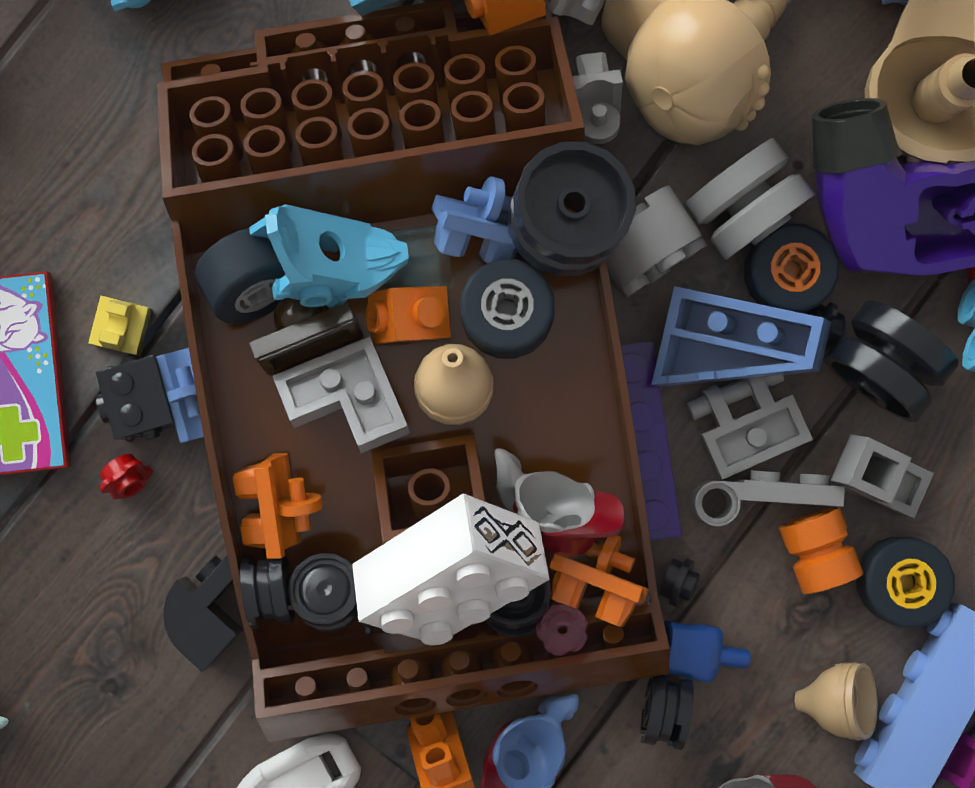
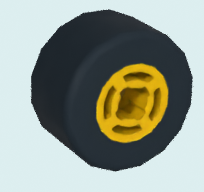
M891 536L876 542L862 556L860 563L864 574L856 579V588L863 605L875 617L901 628H920L935 622L949 608L955 593V574L948 558L935 545L918 538Z

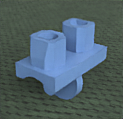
M491 176L484 182L482 189L468 186L464 193V201L440 195L435 196L431 209L438 219L434 243L439 252L455 257L464 256L471 235L484 238L479 252L483 261L490 263L498 259H514L517 250L508 233L507 212L512 197L505 196V183L502 179Z
M189 348L156 356L180 443L203 438Z

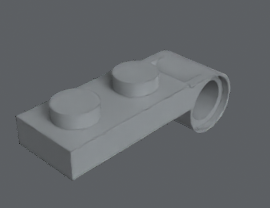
M751 470L750 480L737 479L736 482L707 480L699 483L691 491L689 508L693 516L700 522L712 526H724L732 522L738 515L741 500L844 507L845 487L830 485V475L800 474V483L780 482L781 472ZM716 488L724 494L726 507L720 515L710 517L703 510L702 500L709 490Z

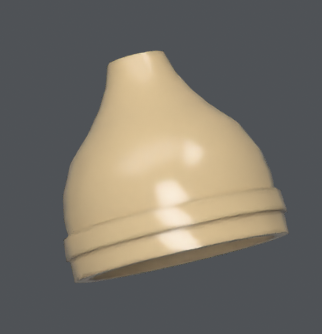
M447 344L433 349L423 358L415 374L414 394L420 408L431 419L443 424L461 425L475 420L487 409L493 396L494 380L485 359L475 349L462 344Z
M844 662L835 664L834 667L822 672L809 686L795 693V707L798 711L811 716L823 729L835 736L856 741L866 740L872 736L877 721L878 699L873 673L865 663Z

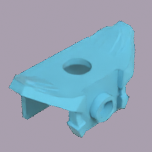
M284 204L283 206L272 208L268 215H265L263 219L249 227L250 235L270 239L276 256L286 274L282 278L276 279L272 286L274 300H283L284 298L300 300V304L306 307L327 305L332 309L344 304L348 299L365 298L390 280L402 267L408 264L409 260L407 243L396 240L392 233L384 229L371 227L370 223ZM321 250L335 253L340 250V258L338 261H332Z

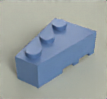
M674 286L651 385L666 387L819 372L832 322L822 317Z

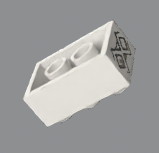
M466 494L455 498L352 564L359 622L382 628L386 633L402 634L419 639L427 645H440L450 641L457 632L471 624L487 620L492 612L510 602L527 597L529 591L550 580L539 522Z

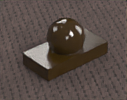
M284 298L279 300L274 310V324L277 331L254 340L249 344L256 361L267 375L272 376L362 339L364 335L348 302L324 312L322 306L306 307L300 304V300Z

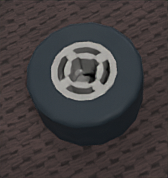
M250 229L232 233L208 248L198 260L194 272L197 284L216 318L225 323L237 324L256 320L274 311L279 300H274L272 286L276 279L286 275L270 239L250 235Z
M498 259L481 266L468 278L460 299L461 322L468 339L481 352L495 358L516 359L532 353L546 340L554 319V295L548 280L532 265L517 259Z

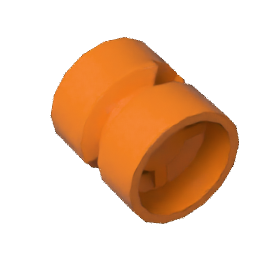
M839 506L809 513L778 527L784 546L788 549L789 554L799 556V559L792 568L802 594L828 590L853 581L864 574L855 547L842 544V541L848 535L846 530L848 527Z

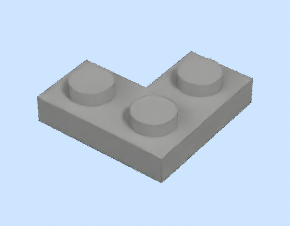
M370 336L272 376L293 428L343 408L361 453L410 434L406 420Z

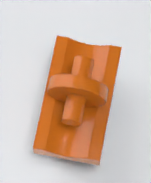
M274 453L263 462L243 467L233 475L235 495L239 499H258L260 513H249L242 519L240 529L243 545L265 548L267 559L283 558L285 556V549L301 541L300 532L311 529L309 514L322 509L321 495L306 493L303 478L292 479L288 453Z
M617 535L608 537L603 546L594 543L590 550L582 554L597 560L596 568L570 557L554 554L549 567L556 570L551 589L552 600L578 609L588 583L604 589L605 591L595 617L619 627L625 625L636 603L644 604L649 589L610 574L613 567L630 573L635 562V558L619 552L622 538Z
M448 711L442 714L436 713L409 718L411 725L405 727L421 788H476L453 712Z

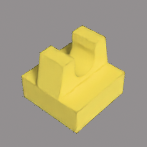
M100 296L88 343L140 356L152 309Z

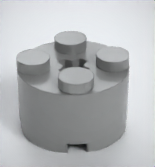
M670 185L645 197L647 205L644 202L636 206V212L628 233L606 260L609 277L625 299L643 287L653 284L671 271L670 268L681 261L684 262L707 246L702 238V233Z

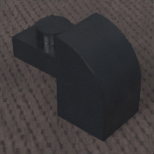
M214 556L195 577L201 582L198 587L187 576L178 579L169 590L164 605L163 617L168 637L177 650L201 672L210 667L244 630L215 603L233 584L228 556L223 560L218 556Z

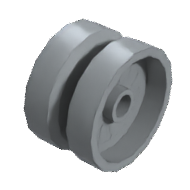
M775 138L767 140L746 154L684 203V206L698 225L709 224L727 211L732 216L713 232L710 240L724 260H727L751 242L753 245H756L792 218L790 213L815 195V192L801 174L789 175L772 188L768 185L767 181L786 166L789 158Z

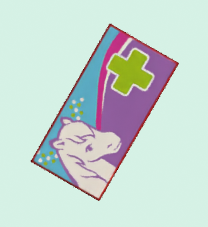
M45 271L0 276V475L71 467L51 273Z

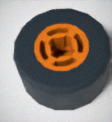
M785 224L780 226L751 247L744 263L745 284L750 296L758 304L798 313L809 311L822 304L832 294L839 278V259L833 244L821 231L805 224Z

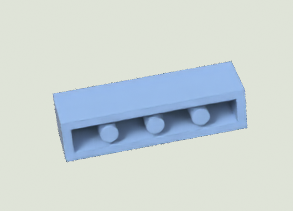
M951 601L949 608L935 622L928 624L927 632L930 635L922 650L914 651L907 660L903 669V676L906 678L897 695L891 694L881 707L879 720L882 722L873 738H868L862 742L855 755L854 762L857 764V767L853 773L874 788H932L975 711V611L964 605Z

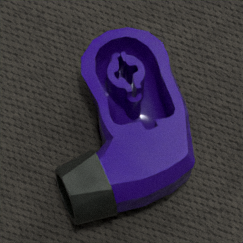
M862 98L841 101L822 107L812 114L813 169L816 170L817 199L826 233L846 269L852 272L922 276L975 267V161L956 164L922 161L907 162L900 165L896 159L900 152L886 101L882 99Z

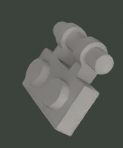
M783 375L739 379L721 388L713 385L702 390L703 396L686 403L689 414L694 421L711 414L716 422L717 427L699 435L720 480L813 440L793 394L776 401L773 400L769 388L783 382ZM751 396L758 409L733 419L728 406Z

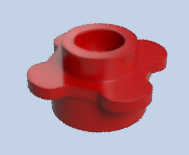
M133 454L121 455L110 461L102 469L100 477L103 482L100 484L99 489L102 494L110 493L113 500L130 498L145 487L146 480L152 476L153 470L150 466L143 467L142 462L137 460Z

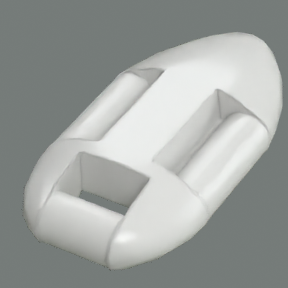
M325 733L307 738L258 764L242 779L237 788H354L360 778L361 766L352 752L347 739L337 734ZM327 751H330L341 772V775L335 778L322 756Z

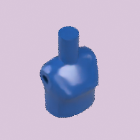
M664 621L670 647L669 674L680 675L702 682H711L715 679L720 665L741 669L748 667L750 663L749 650L723 646V632L719 627Z

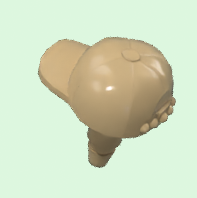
M606 0L601 16V27L607 40L627 60L625 81L631 97L648 125L660 135L681 144L701 145L720 139L734 129L744 131L748 127V122L755 119L756 110H761L765 106L764 98L770 89L771 69L764 41L768 38L770 30L785 11L788 2L787 0H736L734 3L727 0Z
M909 0L900 16L891 43L870 69L865 86V98H877L886 101L900 152L897 157L902 155L906 157L907 162L927 161L941 164H956L975 161V0Z

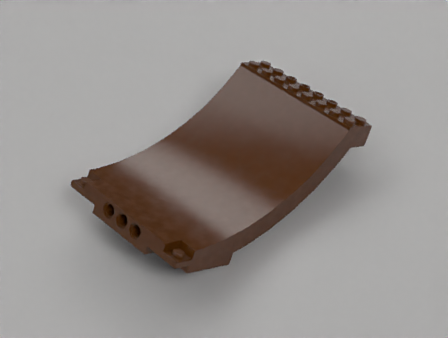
M436 0L376 10L363 16L358 13L254 31L255 48L161 63L162 82L157 83L162 199L172 224L189 353L219 519L238 607L252 660L255 716L268 742L669 674L670 647L656 589L639 457L607 262L605 261L599 268L581 276L556 277L538 270L548 280L554 295V319L546 340L532 353L516 359H502L481 352L468 339L460 316L461 293L468 278L481 266L488 264L479 255L484 238L471 235L465 255L461 257L439 252L434 243L438 219L431 208L436 195L464 201V193L468 186L482 189L487 178L492 176L502 179L505 183V196L513 197L524 167L541 150L560 142H585V127L558 16H555L547 8L550 0H545V16L491 36L479 17L473 19L469 12L454 14L452 0ZM284 204L370 223L371 227L384 229L392 233L396 240L407 243L408 264L402 267L385 285L388 289L447 286L451 338L374 345L406 420L410 434L361 453L343 408L293 428L273 377L267 375L256 361L249 344L254 340L277 331L274 324V311L256 320L240 324L225 323L216 318L198 286L194 274L198 260L208 248L232 233L249 229V227L263 219L265 215H268L272 208L280 207ZM566 207L568 211L575 213L572 209ZM321 250L332 261H338L340 258V250L336 253ZM518 252L516 253L514 259L531 265ZM368 296L365 298L348 299L345 303L348 302L359 322L364 335L362 339L369 336L371 338V332L368 330L365 322ZM327 305L322 306L324 312L330 309ZM447 344H462L475 349L485 359L494 380L493 396L487 409L475 420L461 425H448L431 419L420 408L414 394L415 374L423 358L433 349ZM497 448L504 449L519 459L523 474L553 471L569 477L575 482L588 483L597 491L616 496L624 506L626 514L624 529L617 535L622 538L619 552L635 558V562L630 573L613 567L610 574L649 589L644 604L636 603L625 625L619 627L595 617L605 590L588 583L578 609L552 600L553 606L550 618L545 625L534 634L521 638L501 636L491 629L486 621L471 624L457 632L450 641L444 644L427 645L419 639L402 634L386 633L374 628L371 635L365 634L366 627L362 626V622H359L358 619L346 629L334 633L319 632L308 627L297 613L292 624L280 625L277 620L267 622L263 618L260 628L251 629L246 619L240 582L241 559L252 556L257 567L258 561L267 559L265 548L243 545L240 529L242 519L249 513H260L258 499H239L235 495L233 475L243 467L263 462L274 453H288L292 479L303 478L306 493L321 495L322 509L309 514L311 529L300 532L301 541L284 550L289 560V566L283 567V569H287L289 575H292L295 568L301 562L319 553L336 554L347 559L352 565L462 494L517 514L515 511L506 508L501 502L496 489L497 466L495 450ZM608 537L597 538L595 543L603 546ZM544 549L550 588L552 589L556 570L549 567L554 553ZM582 554L570 557L596 568L597 560ZM292 605L288 606V610H294Z

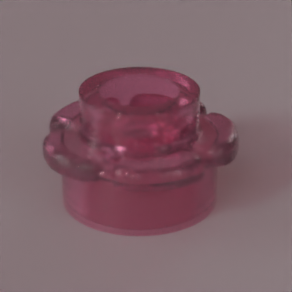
M555 605L547 609L544 616L538 621L536 627L537 637L545 643L544 647L548 652L553 655L563 656L568 651L577 652L585 645L587 641L585 629H587L588 623L584 614L578 609L567 605ZM561 626H565L568 629L564 635L559 634L557 631Z

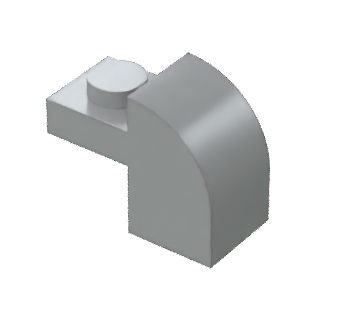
M851 434L830 481L837 486H844L845 490L850 493L865 497L897 513L915 519L934 473L911 463L912 457L869 437Z

